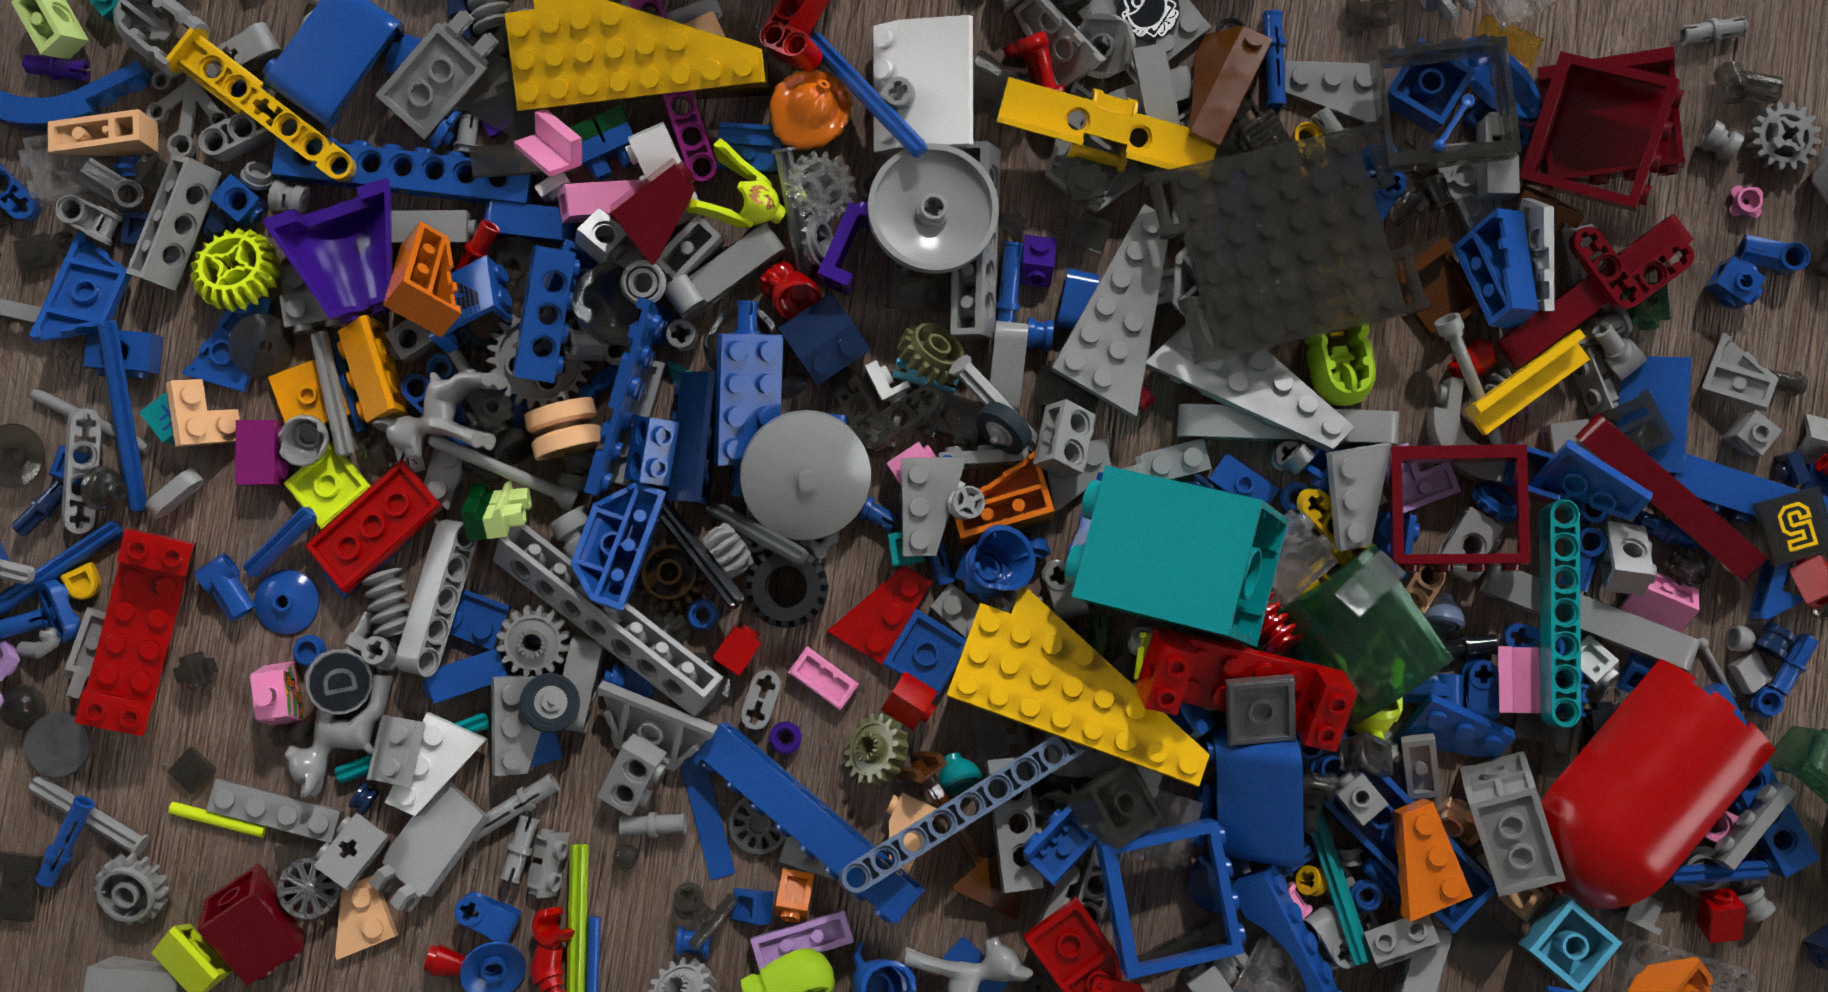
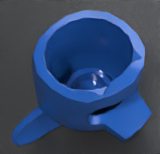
M864 942L858 943L853 952L856 970L852 976V992H916V977L912 967L905 966L904 962L900 963L883 958L865 962L862 958Z

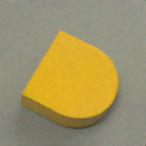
M92 562L60 576L63 584L68 589L69 595L74 599H92L98 595L102 587L101 577L95 564Z

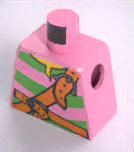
M297 661L264 665L250 675L256 721L270 726L305 721Z

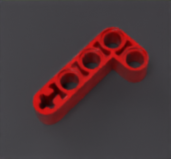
M779 0L760 32V42L780 62L805 72L814 70L822 61V51L808 35L830 0Z

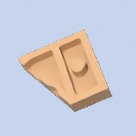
M373 875L357 881L349 892L341 888L335 950L336 960L398 935L382 890L377 891L369 884Z

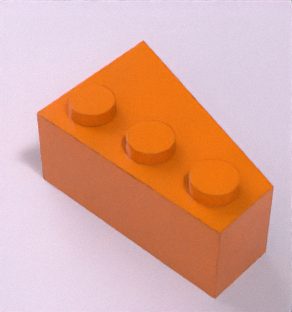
M419 221L400 246L383 306L391 309L394 313L409 319L441 338L462 314L461 307L456 305L454 294L458 289L457 283L453 282L451 277V270L454 268L448 236Z
M1036 450L1013 468L1007 469L997 479L979 489L985 498V507L980 515L966 520H959L953 517L961 546L977 542L983 532L994 525H1007L1018 530L1054 519L1055 510L1042 469L1033 465Z
M1422 798L1393 810L1395 848L1398 854L1399 867L1398 884L1400 885L1401 916L1412 922L1473 897L1434 802Z

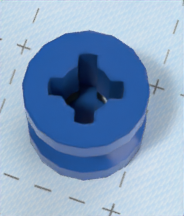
M1028 317L1026 349L1032 350L1034 347H1040L1044 351L1051 352L1054 320L1047 319L1045 322H1038L1035 318Z

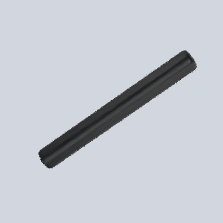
M649 484V485H648V486H651V487H654V488L659 489L657 485H652V484ZM665 497L659 520L727 607L730 609L738 608L745 600L744 595Z

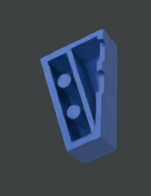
M1496 208L1453 245V249L1489 326L1516 329L1539 311L1523 211Z

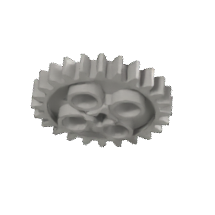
M547 306L543 314H540L539 311L538 318L540 322L549 323L555 318L552 316V307ZM523 307L520 308V318L512 314L513 321L509 325L498 322L502 333L490 334L497 343L496 345H486L488 350L494 352V356L485 359V362L495 364V368L488 373L507 378L508 384L503 393L505 398L514 393L516 394L514 404L518 405L523 399H526V407L528 409L533 407L535 401H538L539 407L546 405V401H550L551 404L558 402V397L569 400L570 398L567 393L569 390L576 393L579 391L575 383L577 381L587 382V379L581 375L582 370H591L592 367L584 364V360H566L565 358L563 362L565 371L561 373V376H555V382L549 388H542L537 380L514 377L509 369V361L515 356L516 350L513 348V344L517 343ZM570 318L564 324L569 325V330H573L572 326L575 323V319ZM583 328L575 329L577 331H584ZM540 338L533 345V351L539 353L543 349V355L546 354L550 349L549 340Z

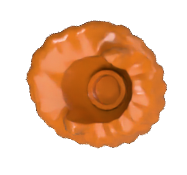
M814 69L809 72H795L785 77L782 82L775 86L769 105L770 121L774 135L780 139L783 145L796 147L798 151L811 150L827 145L835 138L840 137L844 128L848 125L852 107L850 92L836 76L828 71Z

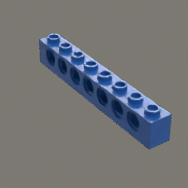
M276 136L271 174L282 181L356 189L357 187L387 177L391 184V193L480 204H486L487 200L533 204L537 171L531 165H528V161L523 159L510 158L508 163L497 161L496 157L490 155H478L477 159L465 158L466 154L457 151H446V155L434 154V150L415 147L414 151H405L399 145L387 143L383 144V148L371 147V143L362 140H352L351 144L339 143L340 140L337 138L325 136L330 140L331 144L333 142L355 160L357 166L356 173L352 179L346 182H338L317 168L314 163L306 165V158ZM311 140L308 142V154L313 152L319 154L323 147L322 141ZM340 158L336 159L332 164V171L336 175L343 174L348 168L347 164L344 168L337 169V162ZM374 160H380L379 169L369 173V164ZM411 163V172L406 176H400L401 167L404 164ZM437 167H443L444 173L442 177L437 180H431L432 171ZM467 171H475V179L471 183L464 184L462 182L463 175ZM500 174H506V184L502 187H494L495 178Z

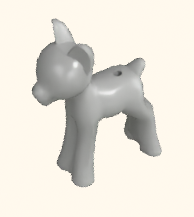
M432 372L430 373V383L426 388L422 417L378 418L372 423V426L386 432L389 443L403 451L409 460L416 459L422 455V446L425 443L427 434L451 436L475 448L483 447L487 450H492L496 443V438L493 434L464 427L455 423L453 419L456 414L457 403L462 401L474 388L500 390L507 386L508 380L504 376L493 373H457L452 378L444 380L438 374Z
M373 675L370 702L367 708L351 721L336 718L335 714H330L317 708L313 746L308 749H302L292 745L289 746L284 754L285 758L289 761V773L294 781L301 785L300 798H305L309 795L314 797L322 791L324 776L327 771L328 753L332 749H363L368 754H373L374 748L371 745L373 730L376 721L385 714L388 694L394 676Z
M992 937L985 941L986 954L981 963L949 961L923 954L909 947L905 949L904 965L948 977V992H977L979 984L984 980L1018 982L1027 981L1033 975L1031 966L1021 963L1019 955L1012 948L1001 944L997 937Z

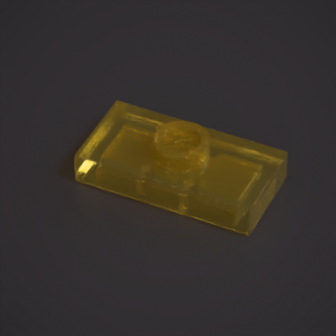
M1487 13L1483 16L1474 38L1483 39L1505 49L1521 62L1526 70L1532 68L1544 39Z

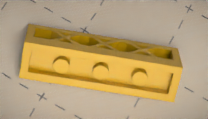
M1580 329L1561 338L1464 409L1483 436L1489 434L1590 360L1578 344L1579 341L1586 337Z

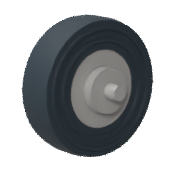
M989 402L980 410L976 417V424L982 435L993 446L1005 453L1020 454L1032 439V432L1027 422L1020 414L1005 404Z
M545 673L536 676L524 687L520 696V711L526 723L533 729L544 733H554L565 729L575 720L580 709V696L575 685L565 676L556 673Z

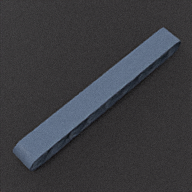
M1057 736L1050 737L841 869L839 874L841 888L850 894L865 891L1090 748L1077 746L1073 742ZM1046 747H1052L1056 750L1058 759L1055 764L1045 760L1044 749ZM1018 764H1025L1030 769L1031 776L1028 781L1018 778L1016 774ZM991 781H997L1002 785L1003 795L1001 798H994L990 795L988 786ZM964 798H969L975 803L976 811L972 816H967L961 811L960 803ZM937 815L944 817L948 822V829L944 834H939L933 829L932 821ZM907 833H913L919 837L920 846L916 852L907 850L904 845V837ZM879 851H886L891 855L892 864L887 870L881 869L876 865L875 856ZM852 868L860 870L864 876V881L858 888L850 886L846 880V875Z

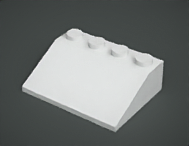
M960 15L903 19L873 26V88L889 104L884 96L886 83L894 77L906 78L914 87L915 99L905 109L892 108L912 127L925 143L944 144L955 148L973 145V16ZM898 86L897 92L892 93V97L895 95L898 100H901L902 94L906 93L907 90L905 91L902 86ZM874 116V152L892 157L904 150L905 148Z

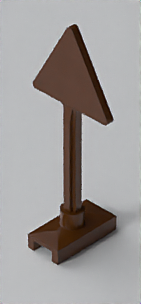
M915 751L912 755L916 761L911 767L903 766L901 772L896 776L899 780L917 782L923 791H927L938 808L950 801L939 785L940 780L935 774L947 762L941 753ZM967 827L955 833L954 835L974 867L951 885V889L1017 920L1019 918L1018 892L1001 893L996 850L988 857H985ZM1014 851V853H1013V860H1014V862H1015V851Z

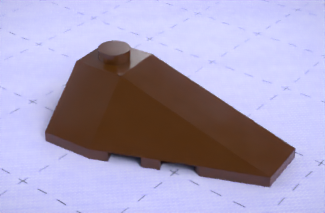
M1246 26L1205 35L1193 58L1194 77L1191 86L1193 94L1189 120L1190 137L1219 149L1263 63L1273 40L1272 38Z

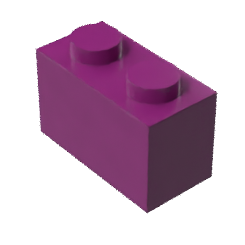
M236 420L235 485L245 487L284 486V479H287L289 474V465L279 453L281 443L278 437L285 424L284 422L278 420Z

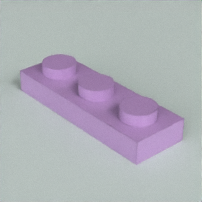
M845 909L754 936L750 939L759 971L774 960L795 950L811 948L821 953L854 942Z

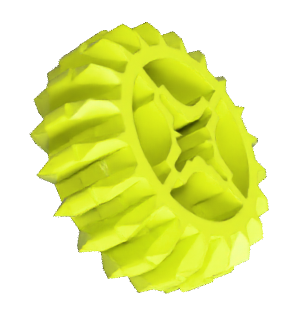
M238 227L234 234L225 229L224 236L218 237L213 234L214 241L210 244L203 242L204 250L202 252H195L197 261L190 263L193 270L190 276L194 283V289L207 304H210V306L214 305L220 311L226 308L234 312L238 306L246 311L249 303L252 302L258 305V298L261 296L269 298L267 289L277 288L274 279L281 277L278 269L281 264L275 248L272 244H269L264 236L261 234L257 235L251 229L244 232V230Z

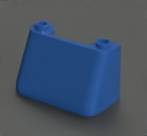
M320 0L278 59L272 58L262 70V74L265 76L263 83L331 131L340 119L337 117L341 111L338 106L343 109L347 106L348 99L381 54L383 52L386 53L389 49L386 41L389 43L392 41L397 42L400 37L399 33L405 31L401 21L370 0Z
M1227 728L1211 729V741H1206V752L1210 754L1208 761L1214 762L1216 770L1218 825L1223 826L1226 835V844L1223 845L1225 857L1289 868L1303 867V765L1301 749L1297 738L1296 741L1229 746L1227 742Z

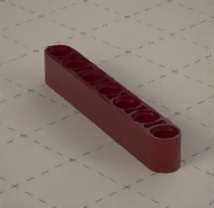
M1674 213L1622 249L1617 255L1631 272L1665 246L1676 241H1683L1689 244L1694 239ZM1606 261L1598 267V271L1602 276L1610 277L1613 274V266L1609 261ZM1647 267L1644 270L1643 277L1653 271L1654 268ZM1589 275L1585 277V280L1581 279L1554 299L1555 311H1543L1540 309L1519 327L1513 329L1496 342L1515 369L1530 361L1609 303ZM1619 277L1618 279L1608 283L1609 286L1612 287L1616 285L1617 282L1622 281V278Z
M1599 412L1575 436L1603 462L1652 492L1653 496L1650 502L1743 582L1769 559Z

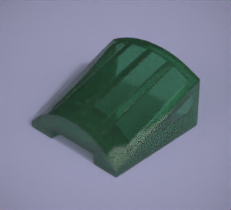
M1375 543L1350 558L1347 563L1297 597L1291 598L1282 604L1281 608L1276 612L1277 615L1286 612L1289 614L1288 619L1284 622L1285 626L1292 623L1297 625L1291 633L1292 636L1303 634L1300 641L1288 649L1293 659L1342 670L1357 689L1358 694L1344 731L1388 707L1454 660L1449 645Z

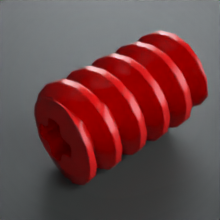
M1271 591V594H1270L1269 601H1270V600L1274 597V595H1275L1272 591ZM1268 602L1258 644L1265 645L1264 652L1276 655L1293 647L1300 641L1303 634L1292 636L1291 633L1297 625L1292 623L1285 626L1284 622L1288 619L1289 614L1286 612L1277 615L1276 613L1282 604L1277 602L1270 605Z

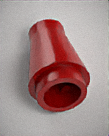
M442 944L439 947L431 945L423 971L430 972V976L460 977V967L465 956Z

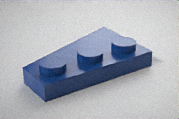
M260 297L258 298V305L251 302L247 305L246 311L239 306L234 312L226 310L218 322L219 326L208 341H204L199 348L200 352L191 365L186 366L181 374L247 393L275 302Z
M1432 693L1427 696L1394 734L1395 743L1401 744L1400 736L1434 733L1436 750L1490 759L1498 758L1516 739L1513 729Z

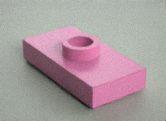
M808 646L788 671L790 675L839 710L842 709L859 685L858 682Z

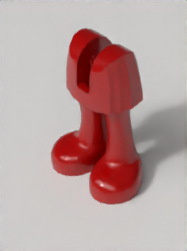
M1045 31L1027 36L1002 48L1005 57L1021 58L1025 61L1033 84L1065 92L1064 84L1056 85L1048 47L1049 41Z

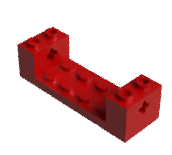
M133 528L125 529L117 557L119 565L87 687L82 691L74 723L144 736L150 721L195 542Z
M1156 626L1135 686L1145 709L1177 716L1181 702L1226 712L1225 679L1293 674L1295 678L1296 732L1304 745L1337 752L1358 694L1357 689L1342 670Z

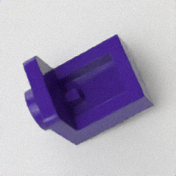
M1025 234L1020 284L1047 288L1051 286L1057 238Z

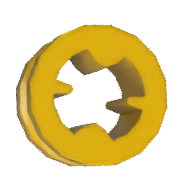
M1307 865L1299 869L1296 875V886L1302 894L1318 897L1327 891L1328 885L1322 868ZM1314 875L1315 879L1310 881L1311 876Z

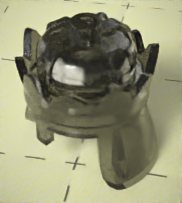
M981 49L973 61V114H987L997 119L1008 77L1032 83L1030 79L1024 76V74H1028V70L1010 65L1005 66Z

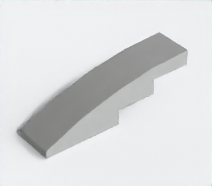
M1164 42L1133 48L1131 54L1138 81L1137 90L1143 115L1180 125ZM1152 166L1156 183L1188 176Z

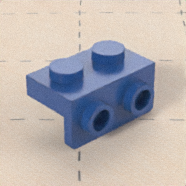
M1069 805L1063 811L1061 809L1056 810L1047 821L1048 826L1040 834L1034 833L1024 844L1025 850L1023 855L1025 861L1053 887L1095 845V842L1099 841V836L1074 814V809Z

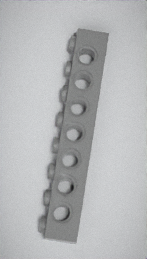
M526 524L525 526L512 527L507 537L499 538L493 558L496 564L689 714L696 717L713 699L723 676L628 603L623 611L620 612L590 602L570 565L571 559Z

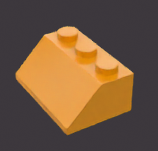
M363 315L340 329L338 334L341 341H337L339 353L343 360H347L350 371L346 372L347 380L352 390L356 389L359 401L356 402L357 412L361 420H365L366 423L371 425L378 418H397L411 415L408 402L401 393V379L394 357L386 347L389 341L385 336L384 325L368 315Z

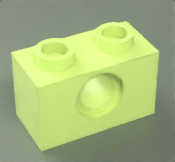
M66 0L11 1L41 55L70 59L89 42Z

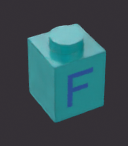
M164 392L139 413L163 443L175 445L168 395Z

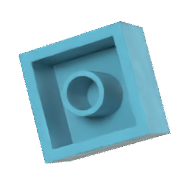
M1556 896L1518 942L1520 947L1567 987L1580 992L1587 987L1622 944L1620 940L1573 900L1565 896Z

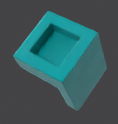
M902 532L888 534L893 567L925 562L924 556H902Z

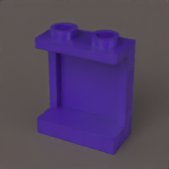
M861 201L857 205L849 202L817 272L820 284L847 296L850 295L854 286L853 274L842 270L841 267L858 229L865 227L871 230L867 212L868 204Z

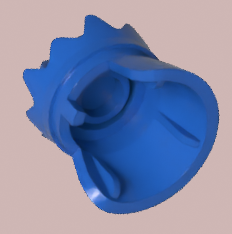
M1007 525L991 526L983 532L977 543L965 546V551L958 556L957 560L960 566L955 573V578L963 580L965 591L977 594L979 601H985L991 597L997 598L1004 591L1022 588L1031 580L1036 565L1034 550L1028 539L1017 529Z

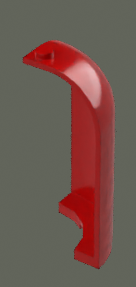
M1660 658L1541 801L1542 808L1565 876V881L1546 886L1559 897L1565 894L1583 905L1598 909L1626 907L1646 899L1669 880L1775 753V748L1754 723L1749 722L1745 725L1733 714L1736 707L1716 691L1709 695L1694 684L1696 677Z

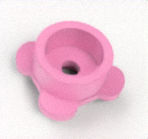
M1737 185L1731 189L1730 194L1733 198L1729 212L1732 216L1748 215L1750 218H1757L1761 215L1763 192L1760 188H1743ZM1744 199H1747V200H1748V204H1747V205L1744 204V202H1743Z

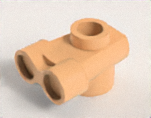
M1451 796L1438 806L1437 812L1446 833L1450 837H1458L1470 848L1473 847L1480 837L1468 803L1462 799H1454Z

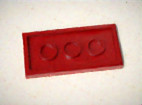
M401 459L304 546L343 593L348 594L437 515L444 506L408 463Z

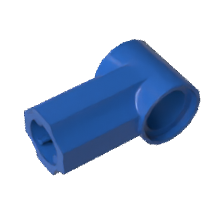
M1748 234L1743 236L1736 254L1737 259L1740 261H1747L1756 267L1773 270L1779 275H1790L1804 269L1811 259L1809 248L1800 242L1785 243ZM1786 252H1789L1794 256V266H1791L1786 262Z
M1580 527V591L1584 592L1588 591L1598 557L1605 550L1607 544L1605 534L1597 528ZM1586 533H1589L1593 540L1588 550H1585L1581 543ZM1560 574L1558 584L1565 585V579Z
M222 553L195 571L198 582L205 591L213 594L229 622H234L246 616L256 608L255 603L238 578L240 577L238 567L226 553Z
M1435 673V676L1404 674L1403 702L1422 703L1432 693L1464 707L1465 675Z

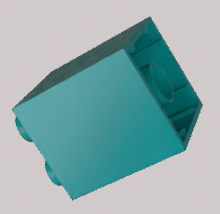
M1105 465L1102 480H1091L1084 492L1082 516L1085 519L1091 520L1085 546L1075 544L1067 558L1065 580L1067 583L1074 584L1071 597L1111 611L1257 647L1289 519L1260 499Z

